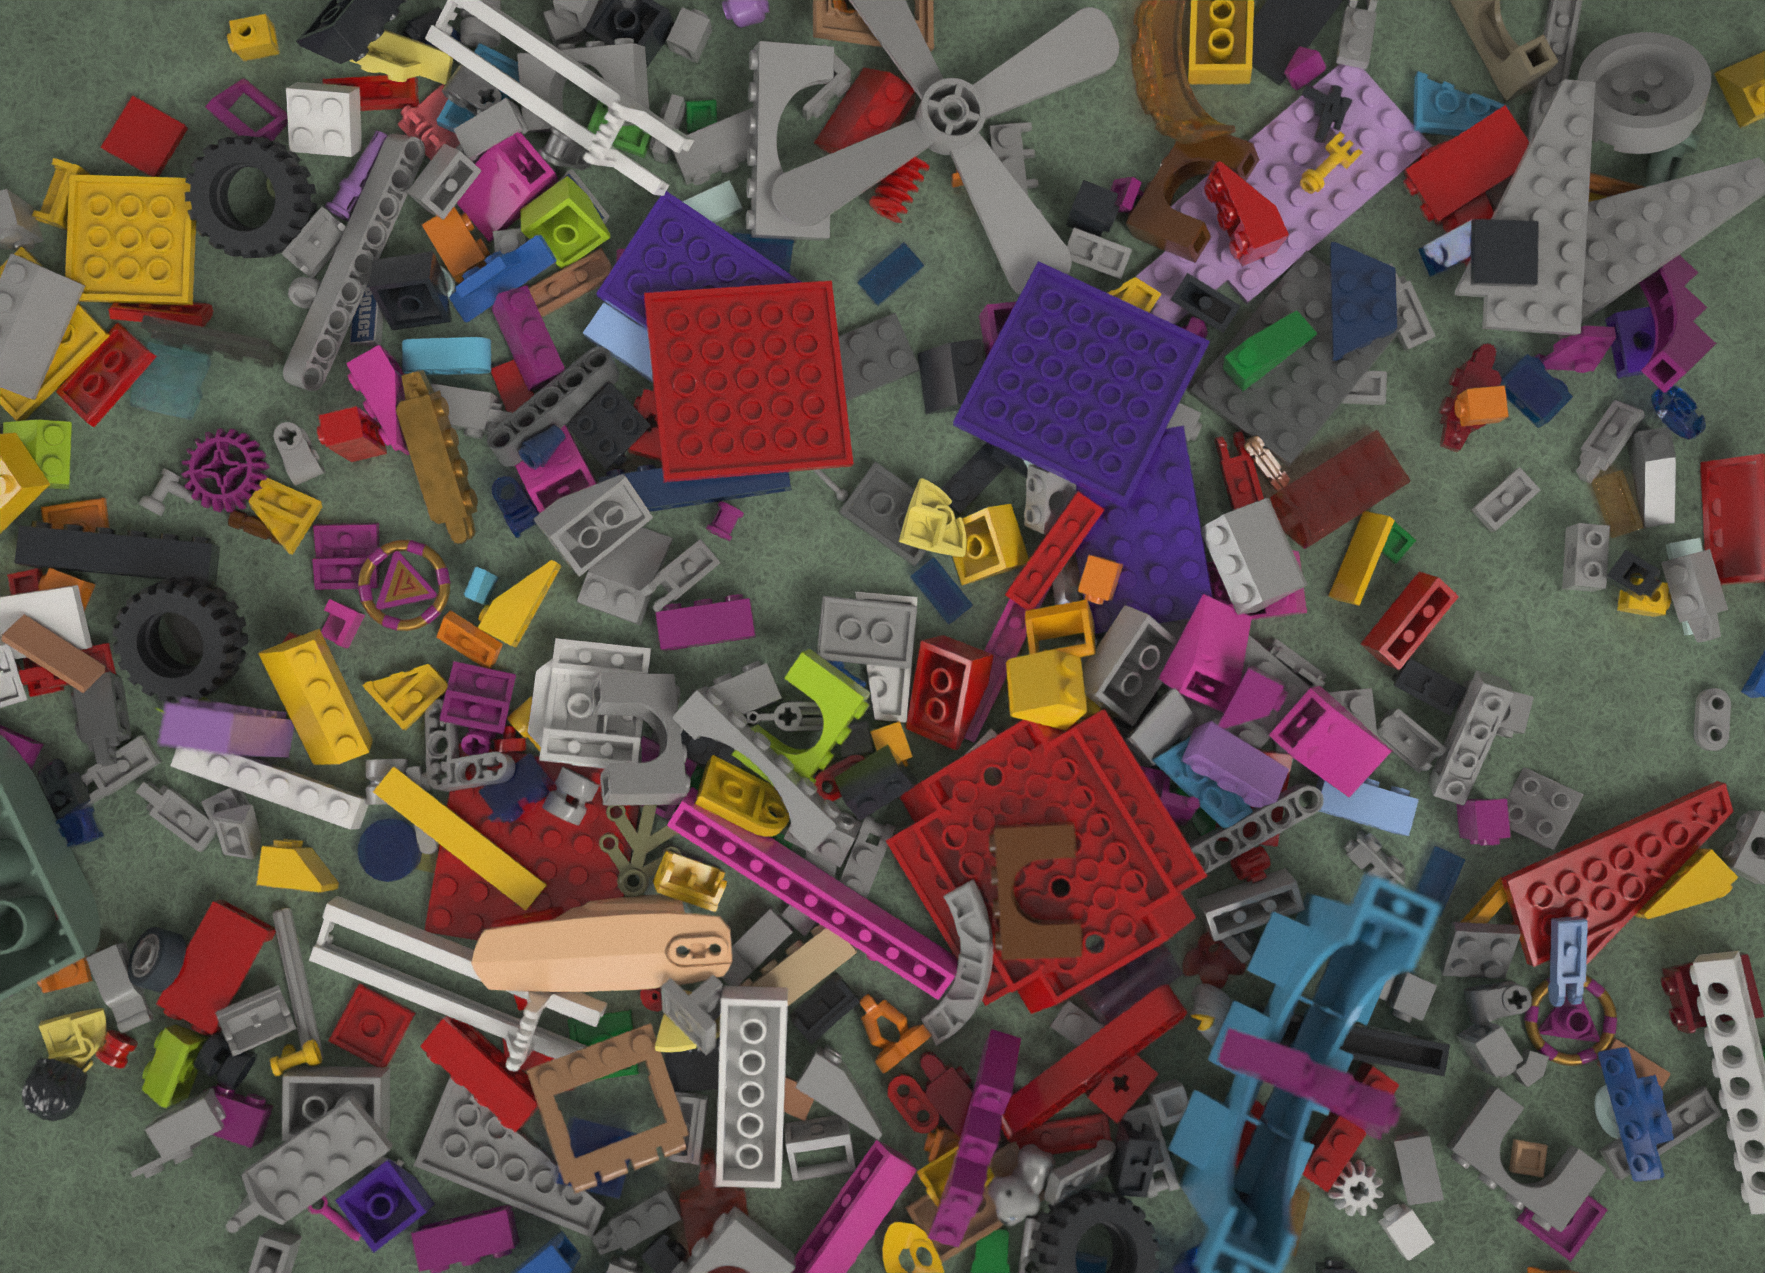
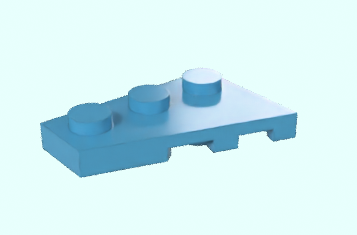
M1191 736L1152 759L1190 797L1198 798L1200 807L1223 829L1231 827L1253 812L1250 806L1244 802V798L1234 792L1221 789L1216 781L1195 773L1191 766L1181 761Z

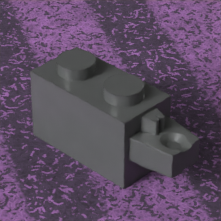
M106 672L84 693L73 687L74 692L71 693V701L73 707L77 710L78 722L75 724L76 734L82 742L88 744L89 751L95 753L96 763L104 767L117 764L116 746L120 745V741L132 739L122 678L111 672Z
M670 1183L613 1214L608 1224L593 1235V1243L600 1255L621 1247L625 1251L680 1220L684 1209Z

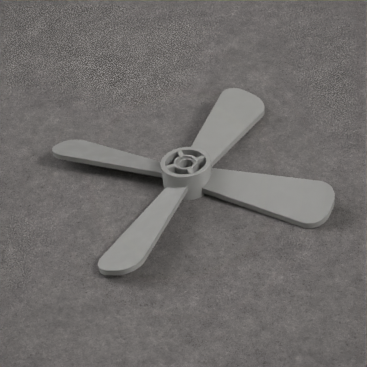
M849 0L922 101L917 109L914 120L780 175L774 182L771 196L774 205L788 222L797 226L806 227L818 224L929 148L938 154L951 155L1005 276L1016 293L1021 294L1038 261L1068 275L1072 265L1069 249L979 132L986 119L1108 71L1115 63L1119 53L1118 37L1108 16L1097 8L1086 7L1080 9L972 85L958 78L943 79L905 0ZM944 112L952 113L956 116L957 120L947 118Z

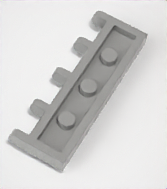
M1023 122L989 126L991 149L1028 196L1027 188L1039 187L1038 179L1026 180L1024 159L1034 158L1035 150H1023L1021 132L1032 131V123Z

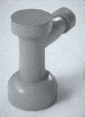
M163 468L161 471L163 476L151 496H143L138 504L162 516L165 511V505L162 502L168 492L192 504L194 499L191 495L194 491H189L178 483L181 478L180 476Z

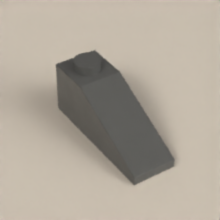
M1670 426L1634 433L1627 441V448L1643 528L1673 524L1675 523L1676 455Z

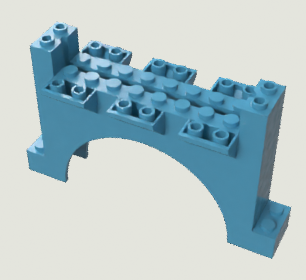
M1365 874L1351 905L1307 893L1303 901L1305 910L1298 912L1295 921L1272 911L1247 968V971L1276 984L1263 1013L1233 1000L1208 1056L1209 1061L1236 1075L1224 1103L1194 1089L1168 1147L1169 1151L1188 1161L1179 1185L1209 1229L1195 1260V1264L1201 1273L1282 1272L1297 1238L1291 1225L1290 1200L1314 1148V1144L1302 1138L1312 1110L1326 1115L1330 1111L1314 1102L1274 1086L1258 1120L1250 1111L1263 1081L1223 1067L1218 1061L1228 1028L1280 1045L1300 999L1310 1005L1303 1015L1304 1019L1290 1049L1307 1054L1312 1062L1346 1073L1354 1055L1340 1049L1343 1040L1355 1021L1365 1025L1368 1024L1382 989L1390 978L1400 972L1413 971L1441 907L1440 905L1377 876ZM1329 956V962L1321 980L1316 985L1312 1001L1303 997L1302 992L1305 985ZM1246 1120L1257 1124L1251 1134V1140L1243 1158L1238 1163V1170L1234 1175V1162L1240 1134Z

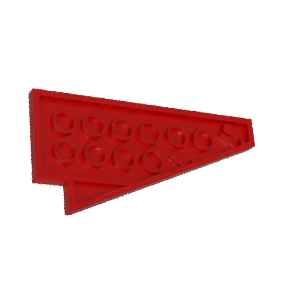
M1720 781L1711 783L1502 877L1501 880L1513 920L1519 928V939L1526 963L1535 967L1550 960L1552 918L1581 916L1588 921L1587 965L1733 813L1726 783Z

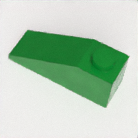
M1296 310L1251 336L1227 354L1224 358L1223 370L1243 392L1315 337L1317 332Z

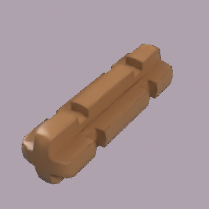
M1255 435L1247 439L1244 444L1245 450L1250 456L1254 455L1252 459L1264 476L1271 478L1269 482L1275 490L1285 488L1290 478L1284 470H1279L1281 466L1269 449L1263 448L1264 442L1261 438Z

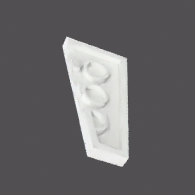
M855 592L856 599L917 606L918 597ZM866 665L875 720L906 723L911 669Z

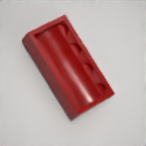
M1765 454L1700 462L1704 550L1710 549L1720 584L1765 582Z

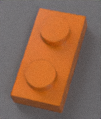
M451 610L443 617L437 634L438 639L478 665L491 669L496 663L503 646L501 642L491 635H488Z

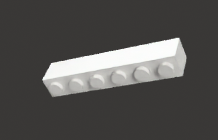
M177 747L170 765L171 767L350 830L360 829L368 808L366 797L250 756L225 755Z

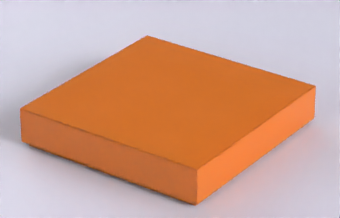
M106 498L41 507L43 522L51 523V529L63 530L64 524L83 526V532L95 533L96 527L109 528Z

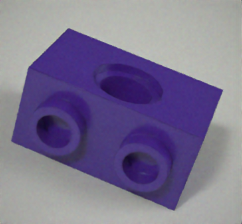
M1644 307L1616 312L1606 318L1605 322L1607 327H1615L1616 339L1611 345L1617 378L1643 375L1644 373L1641 370L1649 362L1656 340L1655 323L1651 308ZM1634 336L1640 339L1642 343L1641 349L1635 346L1633 342Z

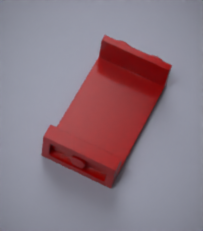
M1505 105L1405 169V177L1407 179L1403 180V184L1412 197L1416 194L1423 203L1419 208L1428 222L1433 220L1439 226L1444 218L1512 176L1530 142Z
M223 899L213 901L186 949L184 964L179 975L167 989L163 990L156 1004L164 1008L163 1012L167 1016L176 1020L184 1019L192 1024L191 1028L200 1034L209 1035L222 1031L215 1012L230 1006L263 944L271 941L276 934L275 927Z

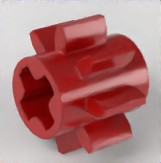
M1261 846L1253 847L1230 860L1236 877L1240 880L1246 879L1247 882L1252 881L1253 883L1266 878L1264 870L1270 868L1271 865L1267 852Z

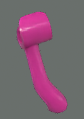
M325 1196L321 1198L323 1207L320 1210L313 1209L311 1205L307 1207L311 1214L324 1215L351 1239L360 1241L359 1237L361 1235L359 1232L356 1231L349 1221L327 1205L328 1201Z

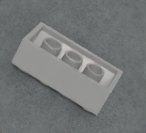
M12 253L0 277V387L35 400L85 285Z

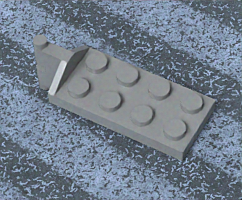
M353 1095L245 1169L241 1177L247 1195L227 1222L226 1229L231 1233H235L240 1227L259 1214L283 1225L390 1151L393 1144Z

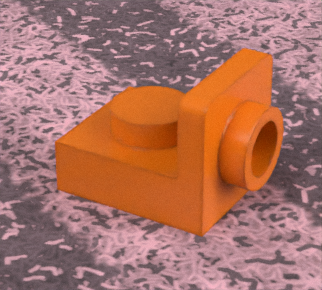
M86 957L37 982L42 988V992L47 993L92 981Z
M937 1125L934 1133H928L923 1150L928 1152V1161L933 1162L957 1147L961 1137H958L953 1130Z

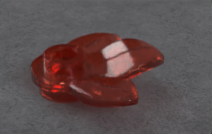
M1209 932L1204 933L1199 938L1196 948L1186 953L1182 964L1185 976L1199 974L1202 984L1213 985L1219 989L1223 988L1226 984L1228 974L1243 975L1246 969L1245 963H1242L1222 939L1214 942ZM1211 945H1219V948L1216 951H1209Z

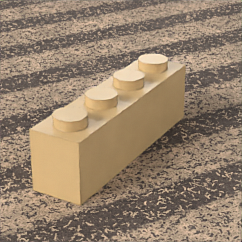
M818 924L810 931L813 936L805 943L800 939L785 950L788 956L778 963L774 958L760 969V972L763 974L754 982L748 978L739 986L788 988L789 1006L857 953V949L832 931Z

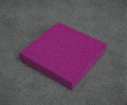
M1588 1195L1562 1232L1553 1227L1549 1231L1542 1228L1531 1219L1534 1213L1526 1207L1516 1221L1571 1262L1608 1210Z

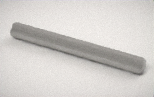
M290 908L276 910L272 916L301 1049L306 1041L315 1039L320 1048L323 1061V1051L292 910Z

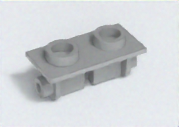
M1278 639L1274 640L1268 649L1271 654L1310 688L1324 686L1325 682L1323 680L1327 676Z
M1359 829L1357 831V842L1351 839L1344 845L1343 848L1347 851L1346 855L1361 870L1370 862L1374 865L1367 874L1377 876L1396 886L1398 885L1396 880L1402 885L1405 883L1404 865L1395 856L1391 855L1388 857L1381 850L1382 845L1379 840L1371 833L1366 835Z

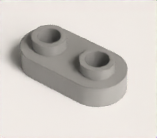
M1718 688L1703 690L1696 698L1694 740L1701 749L1706 751L1720 750L1726 746L1729 740L1731 701L1728 694ZM1714 698L1719 702L1717 709H1714L1712 706ZM1712 730H1715L1717 733L1716 740H1712L1710 737Z

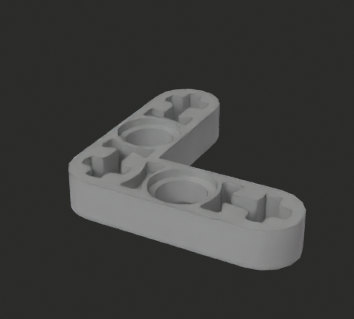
M435 700L425 710L426 774L430 787L449 792L503 783L513 776L515 763L512 757L507 754L490 752L459 758L458 725L441 722L437 718V715L441 714L444 700ZM445 737L448 742L447 749L439 754L437 744L441 738ZM439 760H446L447 762H441L440 764ZM500 762L503 764L502 768L498 769L497 772L487 770V766L495 767ZM474 763L476 775L472 780L468 781L465 771L470 764ZM447 772V777L440 781V776Z

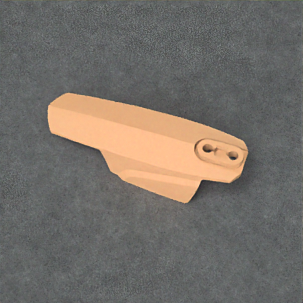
M663 894L619 897L590 901L582 907L571 908L551 921L485 929L476 944L471 963L477 976L489 990L588 992L660 988L670 978L677 985L705 981L712 975L716 978L724 976L732 963L730 928L720 916L684 912L682 901ZM714 943L718 944L721 947V952L714 953L710 950L709 946ZM682 945L690 949V951L686 955H681L678 953L677 947Z

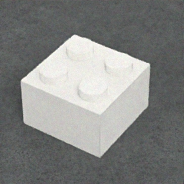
M296 82L286 88L289 152L352 157L361 151L359 87Z

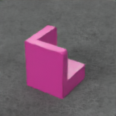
M329 599L324 611L330 613L321 633L323 637L335 642L336 645L349 648L365 615Z

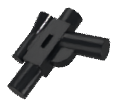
M1307 84L1301 96L1315 103L1313 107L1314 114L1320 117L1313 138L1318 143H1325L1332 122H1335L1334 130H1341L1346 112L1353 102L1348 97H1341L1343 90L1341 86L1331 85L1329 93L1326 95Z

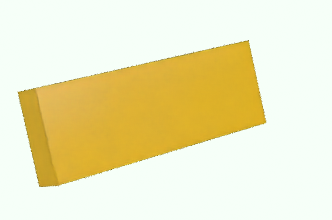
M1363 511L1329 597L1337 601L1360 606L1394 523L1393 518L1387 515Z

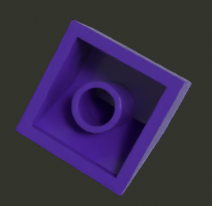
M390 1159L386 1160L335 1200L373 1253L420 1218L435 1204L419 1181Z

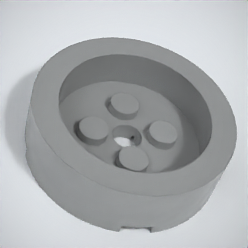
M1654 32L1621 35L1595 48L1583 61L1578 73L1579 81L1596 82L1592 140L1596 143L1601 140L1614 146V151L1646 154L1671 148L1687 139L1691 131L1702 121L1711 87V72L1703 55L1692 45L1679 38ZM1638 95L1639 99H1644L1647 103L1638 104L1632 100Z

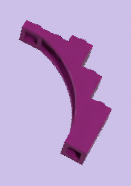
M1680 255L1639 282L1650 305L1656 331L1653 354L1641 371L1664 393L1717 344L1693 322L1708 307L1685 287L1699 272Z
M1228 1028L1218 1057V1061L1223 1067L1259 1079L1314 1102L1358 1125L1370 1137L1381 1140L1383 1132L1388 1134L1391 1125L1396 1126L1401 1107L1397 1106L1395 1095L1355 1082L1350 1074L1312 1062L1305 1053Z
M991 1029L982 1050L976 1082L956 1155L941 1201L929 1229V1239L959 1248L969 1222L977 1212L984 1194L988 1166L998 1145L1002 1116L1012 1094L1021 1038L994 1029Z

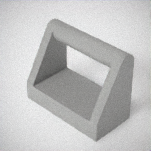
M840 1115L784 1123L785 1143L793 1181L854 1172L856 1170L848 1120ZM845 1145L846 1160L803 1167L797 1166L796 1153Z

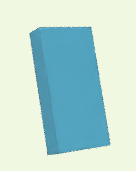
M474 568L464 597L482 605H487L499 577L484 569Z

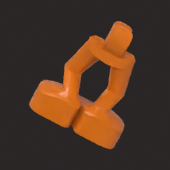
M867 994L860 1000V1005L866 1011L861 1021L870 1043L883 1049L874 1062L883 1074L932 1036L924 1024L909 1028L906 1016L887 1000H883L878 1004L870 994ZM882 1015L894 1023L900 1034L899 1041L891 1042L881 1037L876 1019Z

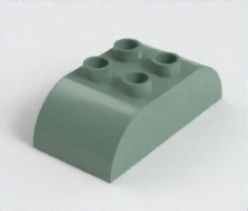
M0 735L1 1002L93 953L100 938V920L93 893L34 773L17 750ZM55 911H56V913H57V915H58V917H59V919H58L57 921H56Z

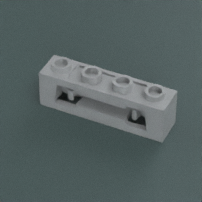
M1476 670L1445 740L1444 746L1447 750L1442 756L1438 757L1429 777L1428 783L1433 796L1464 806L1513 698L1514 691L1507 679Z

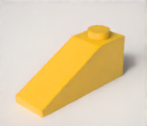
M550 560L494 599L491 605H485L478 618V621L481 622L478 628L517 648L558 574L561 565Z
M1699 848L1635 916L1651 919L1722 898L1732 890L1733 886L1731 884L1738 876L1712 849Z

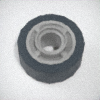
M157 926L146 930L135 943L129 957L128 977L130 982L138 987L155 992L167 989L175 981L184 964L186 944L183 936Z

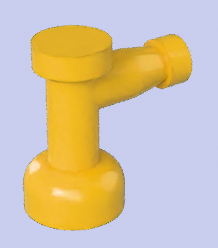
M315 1039L306 1041L302 1046V1050L296 1052L293 1045H285L281 1058L278 1056L270 1058V1065L276 1077L282 1075L284 1070L305 1062L310 1066L322 1063L321 1051Z

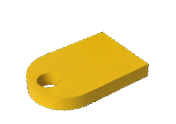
M712 754L707 761L695 804L756 835L771 837L779 834L789 822L790 816L777 789L771 784ZM769 811L776 814L778 818L774 817Z

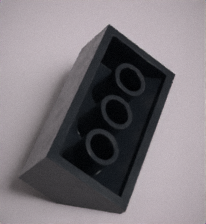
M329 0L296 42L300 47L339 64L352 59L357 62L369 52L367 46L384 33L383 26L400 13L398 7L408 0Z

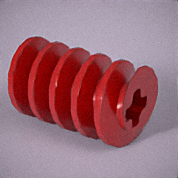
M914 157L880 181L881 185L876 187V196L871 197L869 200L871 208L877 214L893 222L902 223L897 213L907 214L908 210L902 203H913V198L907 193L908 191L918 193L919 188L913 181L923 182L924 177L918 171H929L930 166L920 158Z

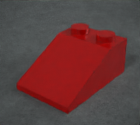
M945 635L922 640L906 729L951 749L958 750L989 684L994 655Z

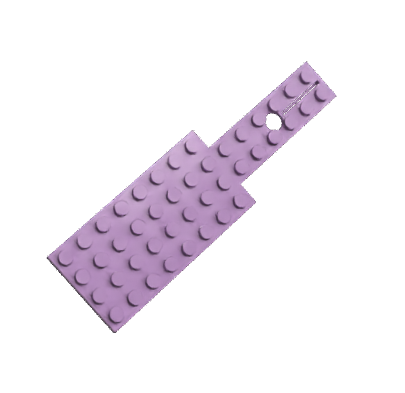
M1339 64L1313 87L1328 95L1331 85H1338L1343 88L1341 97H1348L1353 100L1346 112L1341 130H1334L1335 122H1332L1325 143L1314 141L1313 138L1320 117L1314 114L1313 107L1315 103L1301 96L1248 141L1254 144L1260 160L1246 182L1277 206L1289 233V236L1278 251L1245 266H1241L1239 259H1234L1229 248V242L1231 241L1227 231H1222L1218 224L1216 206L1214 202L1210 203L1205 194L1204 186L1209 177L1208 175L1173 204L1171 208L1204 221L1211 239L1196 263L1165 251L1136 276L1147 285L1162 293L1150 313L1172 324H1177L1190 313L1170 300L1187 273L1215 290L1227 282L1245 304L1249 303L1296 263L1306 250L1309 252L1432 145L1419 131H1414V125L1364 69ZM1341 131L1345 137L1338 145L1342 147L1351 140L1354 145L1347 153L1351 156L1358 148L1363 153L1347 170L1340 163L1334 167L1323 179L1325 186L1321 191L1314 192L1313 194L1307 193L1300 185L1302 173L1307 169L1315 170L1331 155L1325 147Z

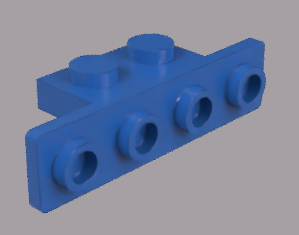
M536 235L514 251L502 254L500 250L493 253L484 260L487 265L480 269L477 266L462 275L464 281L455 287L457 291L450 295L449 298L463 321L469 322L493 306L498 293L521 287L557 261L556 257L542 235Z
M1628 1047L1598 1052L1633 1181L1639 1182L1664 1178V1171L1656 1144L1672 1141L1674 1137L1672 1134V1123L1667 1116L1662 1099L1663 1092L1658 1084L1656 1075L1637 1078Z

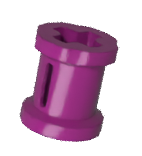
M720 501L718 504L719 510L711 524H707L705 529L730 542L732 539L730 534L738 519L742 518L744 513Z
M469 727V733L463 737L461 742L463 751L469 756L488 753L491 746L490 741L496 737L497 733Z

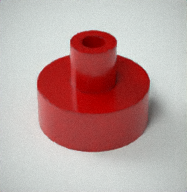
M513 726L504 727L503 739L494 740V752L526 751V738H516V729Z
M661 987L641 989L640 998L642 1004L648 1010L661 1011Z

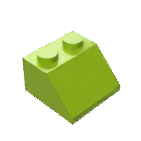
M566 176L521 209V232L529 239L536 235H542L556 257L557 261L555 263L561 269L578 261L610 238V233L591 199L569 176Z
M39 419L3 422V434L17 433L50 483L47 488L69 489L72 422Z
M176 1024L160 1031L154 1043V1048L157 1050L153 1061L148 1062L142 1075L145 1082L141 1090L159 1106L164 1108L187 1099L199 1071L193 1067L195 1059L210 1037Z

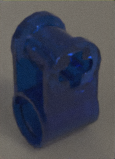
M503 476L495 480L492 485V495L501 509L510 530L516 538H519L523 531L536 525L533 518L540 513L517 480L510 476ZM507 484H513L516 489L514 496L511 499L504 500L501 496L502 488Z
M93 806L72 812L64 818L55 821L60 826L58 830L62 838L65 837L68 842L66 844L67 847L82 846L105 836L103 831L98 829L93 816L95 812Z

